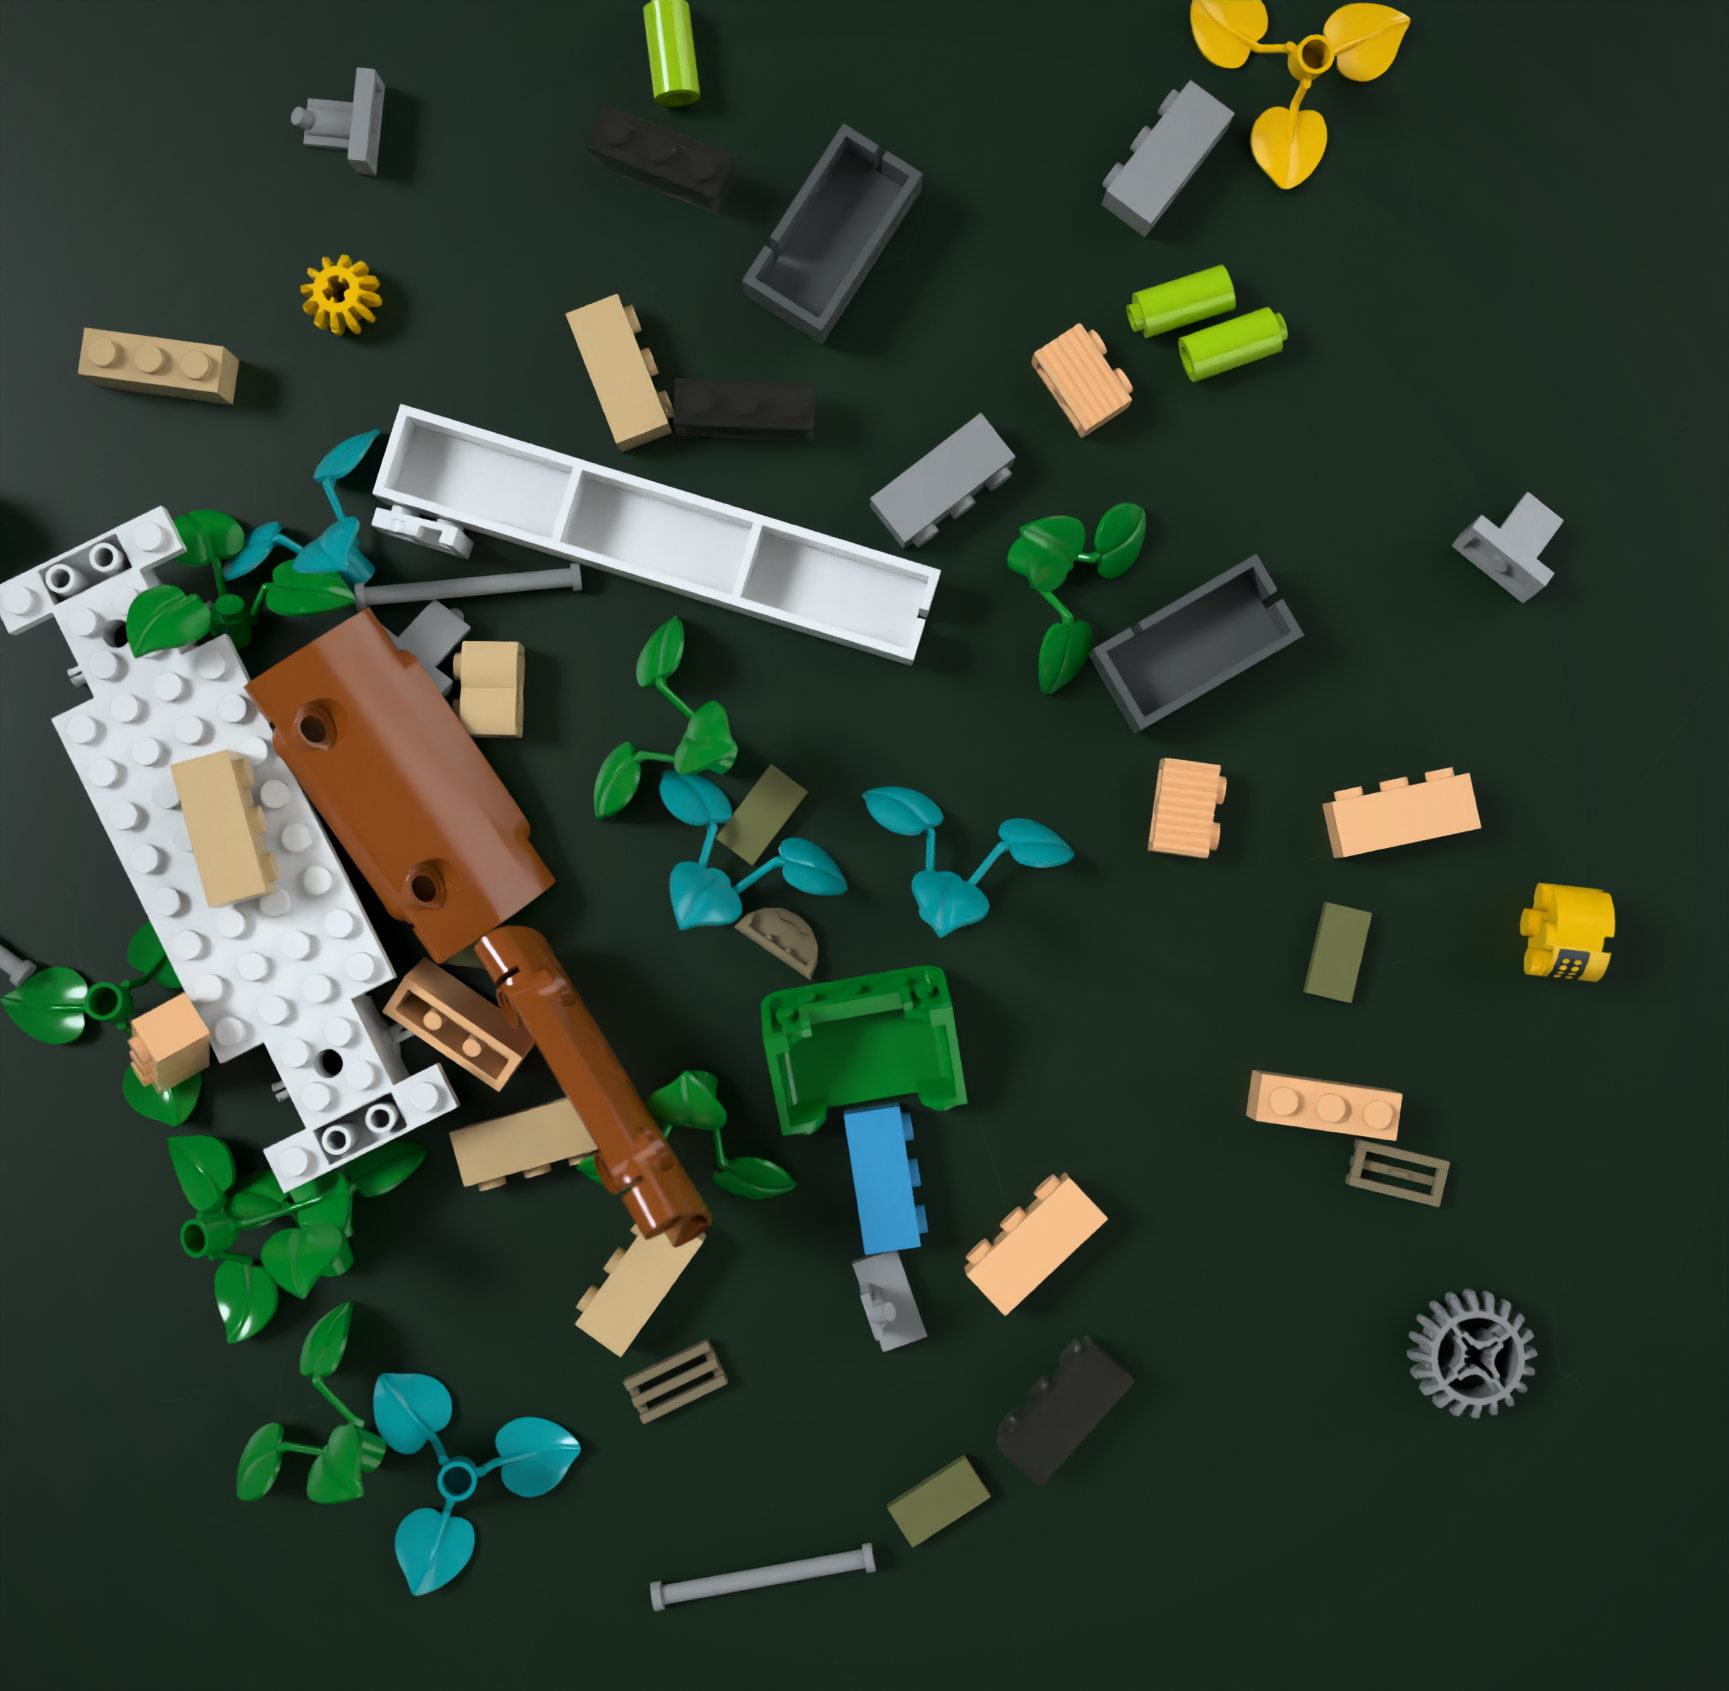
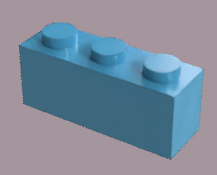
M899 1102L844 1110L865 1255L921 1247L919 1234L928 1233L924 1204L915 1206L912 1187L921 1186L917 1158L908 1159L905 1141L914 1140L910 1112L901 1113Z

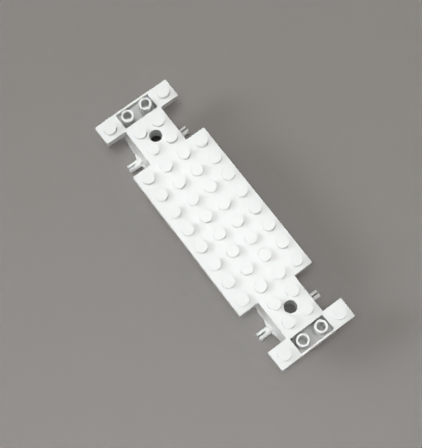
M159 506L0 584V616L8 632L13 635H18L52 617H55L78 663V666L67 670L68 675L73 677L71 681L77 688L87 683L94 698L51 720L187 997L210 1032V1044L220 1064L264 1043L282 1078L281 1081L271 1085L272 1090L276 1092L285 1087L287 1088L275 1096L279 1102L291 1097L306 1129L263 1150L283 1192L286 1193L459 1107L460 1103L440 1063L410 1077L401 1059L399 1042L415 1034L408 1029L404 1031L405 1027L399 1023L390 1026L380 1016L371 996H366L365 994L396 978L397 975L310 798L285 762L275 752L272 743L273 729L275 728L273 723L270 722L268 724L243 688L251 679L230 636L223 634L199 647L197 641L186 646L155 651L138 659L133 656L129 642L123 647H117L115 633L119 627L126 624L127 613L133 600L147 589L168 585L160 579L153 568L187 552L168 510L163 506ZM209 600L205 604L211 612L213 602ZM228 749L240 752L242 759L247 758L251 764L255 777V786L250 787L254 805H260L265 814L268 832L263 834L267 852H273L277 859L281 878L275 881L278 889L277 893L223 908H209L170 765ZM329 1049L338 1052L342 1058L343 1067L338 1075L328 1073L323 1066V1056Z

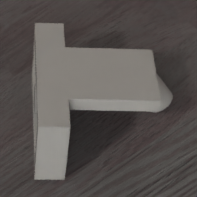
M357 67L353 102L308 98L307 110L302 107H296L292 112L291 122L305 129L303 141L305 147L347 150V160L357 174L376 176L385 85L375 69Z
M1527 492L1500 528L1481 515L1460 533L1452 547L1520 602L1525 603L1544 588L1555 574L1541 563L1537 557L1564 520L1531 493Z
M434 599L399 637L395 636L384 626L383 628L398 650H407L419 660L445 700L448 701L452 697L453 681L436 667L469 633L471 627L464 622V614L460 609H447Z
M898 1250L871 1254L852 1261L860 1285L861 1301L875 1341L879 1340L883 1352L927 1337Z

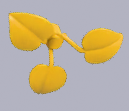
M1192 0L1190 11L1191 28L1195 42L1203 56L1218 67L1225 69L1239 68L1246 62L1250 50L1258 54L1286 53L1289 55L1288 69L1292 76L1300 81V85L1291 101L1290 110L1283 107H1272L1266 110L1255 121L1250 135L1251 151L1256 162L1275 184L1284 190L1291 189L1300 184L1313 172L1321 160L1327 144V128L1322 115L1314 110L1299 111V105L1307 89L1311 87L1312 80L1330 68L1334 57L1338 71L1345 78L1357 82H1367L1376 79L1390 67L1395 59L1401 40L1410 24V17L1393 8L1372 3H1355L1341 7L1329 17L1324 25V36L1310 35L1298 45L1291 41L1286 44H1259L1257 41L1264 36L1268 26L1267 12L1261 0Z

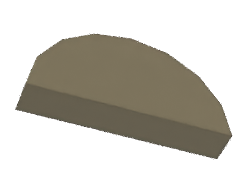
M762 908L747 914L734 926L799 973L811 979L818 963V944L812 928L799 915L784 908Z

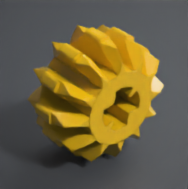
M342 254L335 266L329 257H323L322 265L324 270L320 273L314 268H308L307 274L313 279L314 283L300 286L302 294L310 298L303 304V309L308 315H315L314 324L321 330L330 326L331 331L336 336H342L346 325H348L354 334H360L361 326L358 321L364 318L367 322H375L376 318L368 308L382 305L381 297L374 293L380 286V283L374 275H368L369 268L363 261L352 265V260L349 256ZM345 288V300L338 303V291Z

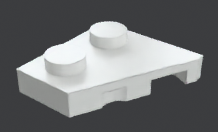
M393 505L391 511L376 508L371 526L379 532L469 560L474 542L463 533V526L437 518L436 522L419 518L420 513L398 505Z

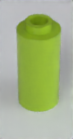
M651 0L650 3L644 6L643 14L654 101L656 104L665 107H678L694 103L700 98L689 4L685 0Z
M1221 264L1132 294V304L1127 305L1126 310L1132 330L1134 332L1141 331L1145 338H1149L1234 310L1236 300L1230 276L1226 268Z
M1265 307L1179 338V352L1188 377L1192 382H1197L1281 352L1283 341L1288 338V332L1282 315L1280 313L1274 314L1269 307Z

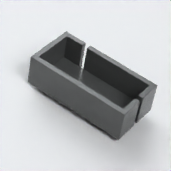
M844 123L770 236L771 249L764 245L742 280L746 297L822 345L915 202L922 188L923 173L886 151L882 158V174L875 170L879 164V145ZM773 254L778 257L775 263Z
M1257 554L1141 620L1132 630L1129 627L1098 645L1088 654L1134 734L1304 636L1283 599L1267 609L1264 607L1262 601L1278 590Z

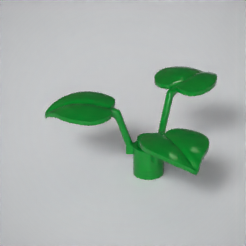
M1123 502L1107 511L1097 527L1094 539L1096 551L1092 553H1081L1085 544V529L1082 522L1074 517L1051 516L1028 523L1019 528L1022 537L1017 539L1009 550L1007 557L1008 567L1011 571L1028 578L1031 589L1038 591L1062 617V623H1055L1048 629L1040 648L1039 683L1043 694L1047 695L1057 691L1078 674L1086 663L1092 643V634L1088 623L1083 620L1073 622L1072 613L1051 591L1058 588L1064 582L1068 570L1073 569V561L1089 563L1098 561V573L1106 579L1120 576L1128 570L1139 555L1145 538L1146 517L1143 510L1144 507L1131 502Z
M209 509L194 510L188 514L180 515L173 521L187 552L171 560L185 567H200L211 562L219 598L213 604L210 612L198 594H191L186 597L180 588L173 585L152 587L140 593L131 603L126 618V631L131 652L136 659L155 651L189 645L201 639L207 634L209 629L210 633L214 635V639L223 634L230 636L237 650L244 648L251 642V625L259 624L258 615L265 600L269 610L279 615L305 617L329 613L355 604V596L338 572L300 574L292 569V563L295 560L292 559L281 563L274 569L272 574L273 583H264L261 586L251 610H249L248 604L242 598L234 594H227L222 566L219 560L235 558L244 549L245 538L241 526L232 517L220 511Z
M678 615L665 622L649 638L640 653L636 676L639 685L648 689L655 684L656 688L690 720L687 732L683 735L675 755L650 751H638L635 753V745L630 742L619 745L608 755L599 770L594 788L595 814L601 822H603L605 817L616 814L631 800L640 780V763L643 761L652 760L674 763L676 772L683 776H691L706 769L722 775L731 768L738 752L737 743L731 736L727 713L723 705L716 701H710L694 712L666 684V677L672 675L678 668L684 648L683 623Z
M149 921L135 933L130 941L127 952L129 964L133 968L145 972L140 978L131 981L123 980L119 986L109 982H100L89 988L86 980L76 971L67 967H51L34 974L18 988L4 995L1 998V1004L19 1028L44 1043L63 1045L80 1038L86 1028L84 1013H88L92 1018L105 1023L116 1024L118 1029L123 1030L130 1038H133L132 1026L127 1021L134 1009V1000L130 991L148 984L152 978H154L158 985L166 989L182 988V985ZM130 1064L123 1079V1093L130 1106L141 1115L164 1122L173 1127H178L189 1118L197 1105L202 1085L201 1071L158 1095L152 1083L146 1087L141 1084Z
M699 1070L685 1071L671 1084L655 1091L648 1097L646 1108L654 1118L665 1123L661 1130L665 1139H667L673 1126L685 1125L688 1128L695 1127L702 1130H711L716 1164L721 1168L713 1172L712 1180L724 1191L743 1198L764 1199L779 1196L797 1186V1180L793 1181L783 1169L767 1160L753 1157H740L731 1161L726 1159L723 1152L720 1128L725 1125L727 1114L716 1099L719 1081L714 1075ZM594 1155L581 1160L577 1164V1170L594 1182L604 1186L594 1165ZM628 1187L621 1192H629L631 1188Z
M212 1135L167 1138L168 1147L180 1185L189 1203L199 1211L195 1219L188 1220L183 1224L180 1231L181 1245L184 1251L193 1258L208 1255L211 1261L216 1259L226 1260L218 1267L215 1274V1296L225 1323L227 1343L232 1344L245 1340L261 1331L274 1316L278 1304L277 1284L269 1276L264 1266H253V1259L250 1255L226 1250L231 1248L238 1239L240 1229L297 1212L300 1227L303 1224L311 1226L316 1223H329L336 1226L342 1233L347 1226L352 1204L349 1183L343 1173L334 1168L290 1190L292 1199L295 1202L294 1204L237 1221L231 1215L218 1212L227 1204L228 1197L225 1192L233 1187L236 1180L235 1162L228 1146L221 1139Z
M392 1139L344 1163V1175L347 1179L351 1180L348 1183L350 1194L352 1195V1204L353 1194L357 1189L361 1195L373 1197L395 1188L421 1164L428 1153L427 1149L417 1143ZM272 1169L257 1171L239 1179L231 1189L225 1192L228 1202L219 1211L233 1216L238 1221L291 1205L287 1201L292 1196L290 1191L283 1192ZM352 1204L347 1226L342 1233L336 1226L329 1223H316L311 1226L303 1224L300 1227L297 1212L289 1214L298 1229L288 1228L275 1233L262 1248L261 1260L269 1276L286 1291L301 1299H305L321 1275L334 1277L346 1272L354 1262V1257L347 1238L354 1234L351 1226ZM274 1219L256 1225H252L246 1228H242L240 1230H252L255 1228H259L270 1223Z
M351 1301L345 1302L323 1316L309 1332L300 1357L301 1374L306 1377H312V1384L347 1419L349 1424L337 1426L330 1435L328 1444L324 1447L289 1441L282 1442L284 1427L279 1423H269L261 1427L247 1443L239 1462L236 1494L241 1500L252 1502L267 1493L279 1473L281 1454L288 1451L319 1456L313 1463L307 1480V1494L312 1501L330 1505L350 1501L364 1495L360 1472L371 1473L379 1466L386 1451V1440L375 1433L363 1429L365 1419L356 1416L324 1382V1377L330 1376L335 1371L343 1356L355 1303Z

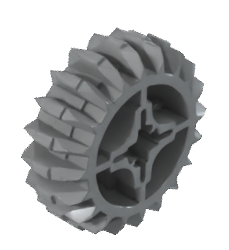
M1464 1289L1460 1302L1456 1294L1448 1292L1445 1294L1446 1307L1443 1308L1435 1300L1429 1303L1430 1309L1434 1312L1430 1319L1423 1314L1417 1315V1321L1424 1326L1423 1332L1416 1330L1409 1332V1338L1420 1344L1419 1347L1407 1350V1357L1419 1362L1410 1369V1373L1415 1379H1423L1419 1390L1424 1395L1433 1394L1432 1402L1439 1408L1449 1405V1411L1455 1416H1460L1466 1408L1472 1418L1479 1419L1482 1406L1491 1415H1498L1497 1401L1501 1400L1509 1407L1514 1406V1398L1509 1393L1514 1388L1521 1393L1527 1392V1386L1520 1381L1522 1374L1526 1376L1536 1375L1535 1369L1525 1363V1360L1538 1356L1536 1349L1524 1345L1534 1337L1533 1332L1528 1328H1520L1525 1321V1317L1518 1311L1510 1313L1511 1303L1505 1299L1495 1302L1494 1295L1488 1291H1483L1479 1298H1477L1473 1290ZM1470 1318H1485L1495 1322L1488 1329L1481 1327L1479 1330L1469 1333L1458 1324ZM1446 1334L1449 1340V1349L1446 1355L1440 1359L1442 1364L1439 1366L1438 1351L1441 1341ZM1461 1338L1477 1348L1475 1349L1478 1353L1476 1359L1482 1368L1466 1358L1469 1357L1465 1354L1468 1348ZM1505 1346L1504 1359L1497 1372L1494 1359L1496 1354ZM1474 1374L1481 1377L1485 1382L1480 1386L1472 1388H1459L1449 1385L1456 1378L1462 1380Z

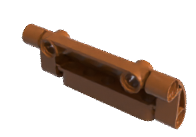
M370 607L315 639L243 687L268 724L273 722L276 727L273 729L274 733L272 736V743L276 754L285 762L378 895L386 911L399 921H407L408 924H414L415 927L412 930L436 964L446 961L490 932L556 882L529 842L528 838L531 832L529 823L422 664L409 651L398 650Z
M504 926L482 937L476 943L474 949L494 984L500 987L497 989V999L500 1008L513 1028L517 1029L523 1025L526 1026L600 1151L594 1154L593 1160L596 1171L606 1189L615 1195L628 1187L631 1188L624 1195L622 1201L645 1239H651L665 1233L673 1248H676L701 1235L711 1225V1213L646 1108V1105L545 937L539 931L523 926Z

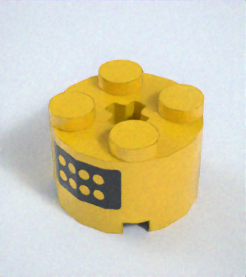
M1538 883L1534 894L1533 909L1525 908L1520 921L1521 935L1528 936V948L1524 956L1525 974L1598 982L1604 975L1611 957V953L1602 952L1605 937L1614 938L1615 932L1614 907L1610 894L1593 888Z

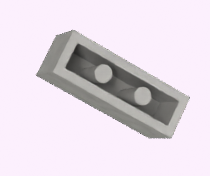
M1191 80L1181 93L1175 89L1169 93L1157 112L1162 118L1153 129L1146 125L1130 146V150L1134 152L1133 156L1125 166L1118 162L1102 183V186L1107 190L1101 205L1144 237L1151 231L1226 132L1235 114Z
M980 413L871 497L870 507L903 549L912 543L919 548L939 532L935 525L950 514L955 520L968 511L976 503L972 497L985 486L990 491H993L1003 484L1012 475L1009 468L1013 465L1015 455L982 413Z

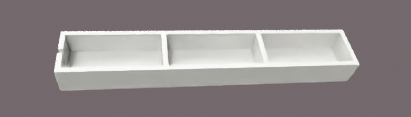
M400 404L372 492L383 503L391 506H402L414 510L423 516L436 520L437 518L447 520L475 532L910 666L913 665L926 621L925 619L918 618V615L927 618L941 570L403 404Z

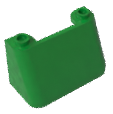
M915 966L783 989L767 995L761 1002L763 1042L782 1136L814 1133L826 1121L827 1108L918 1092L919 1100L923 1105L936 1111H945L957 1105L968 1104L952 1003L945 973L937 966Z

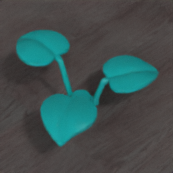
M375 429L343 441L333 448L316 468L313 478L318 483L323 482V488L336 514L337 522L329 526L317 540L312 541L305 547L279 534L282 529L279 522H270L259 526L244 537L245 546L240 554L235 558L226 560L222 570L225 582L243 576L255 569L269 555L272 548L276 546H285L298 554L292 563V569L297 573L338 572L352 592L354 591V583L368 582L375 572V567L357 548L361 544V541L356 537L360 522L355 516L346 517L335 493L334 486L337 479L347 475L361 461L374 439L382 436V433Z
M666 770L660 774L659 790L667 809L685 823L695 826L705 825L707 828V835L699 863L691 861L678 863L670 874L671 902L680 930L706 925L721 926L735 922L742 913V905L738 894L774 868H782L785 880L790 885L806 893L827 896L841 895L847 891V882L831 856L820 846L801 838H789L782 841L778 849L781 857L772 858L737 885L731 887V881L723 871L716 868L706 869L717 832L716 823H727L732 817V808L726 795L714 783L697 774L683 776L678 774L676 770Z
M892 786L871 789L862 795V798L866 801L868 811L884 828L902 835L912 836L920 833L925 835L926 870L918 872L914 876L911 886L920 907L918 911L919 916L932 926L939 938L944 937L957 928L976 923L986 916L989 910L988 899L975 885L1002 853L1010 851L1017 862L1038 868L1065 864L1071 861L1075 855L1070 846L1048 827L1029 819H1009L1003 822L998 830V834L1003 842L996 845L966 882L953 872L934 871L935 830L932 827L942 823L943 814L931 799L917 791Z
M421 1373L381 1374L377 1379L373 1396L374 1417L381 1437L386 1440L389 1447L403 1454L416 1453L428 1439L436 1452L438 1462L442 1466L437 1480L438 1489L447 1498L442 1514L431 1507L419 1508L404 1518L396 1532V1556L406 1576L411 1593L414 1596H419L438 1589L454 1578L470 1559L475 1543L473 1526L465 1518L450 1516L455 1501L464 1500L473 1493L478 1477L484 1476L492 1469L502 1466V1481L510 1491L523 1497L542 1495L553 1489L561 1481L572 1462L579 1455L581 1447L575 1437L565 1428L550 1420L532 1416L521 1417L508 1422L498 1431L495 1443L501 1457L494 1458L478 1467L467 1457L456 1456L450 1459L440 1439L435 1434V1432L442 1430L449 1423L452 1415V1399L447 1388L434 1377Z

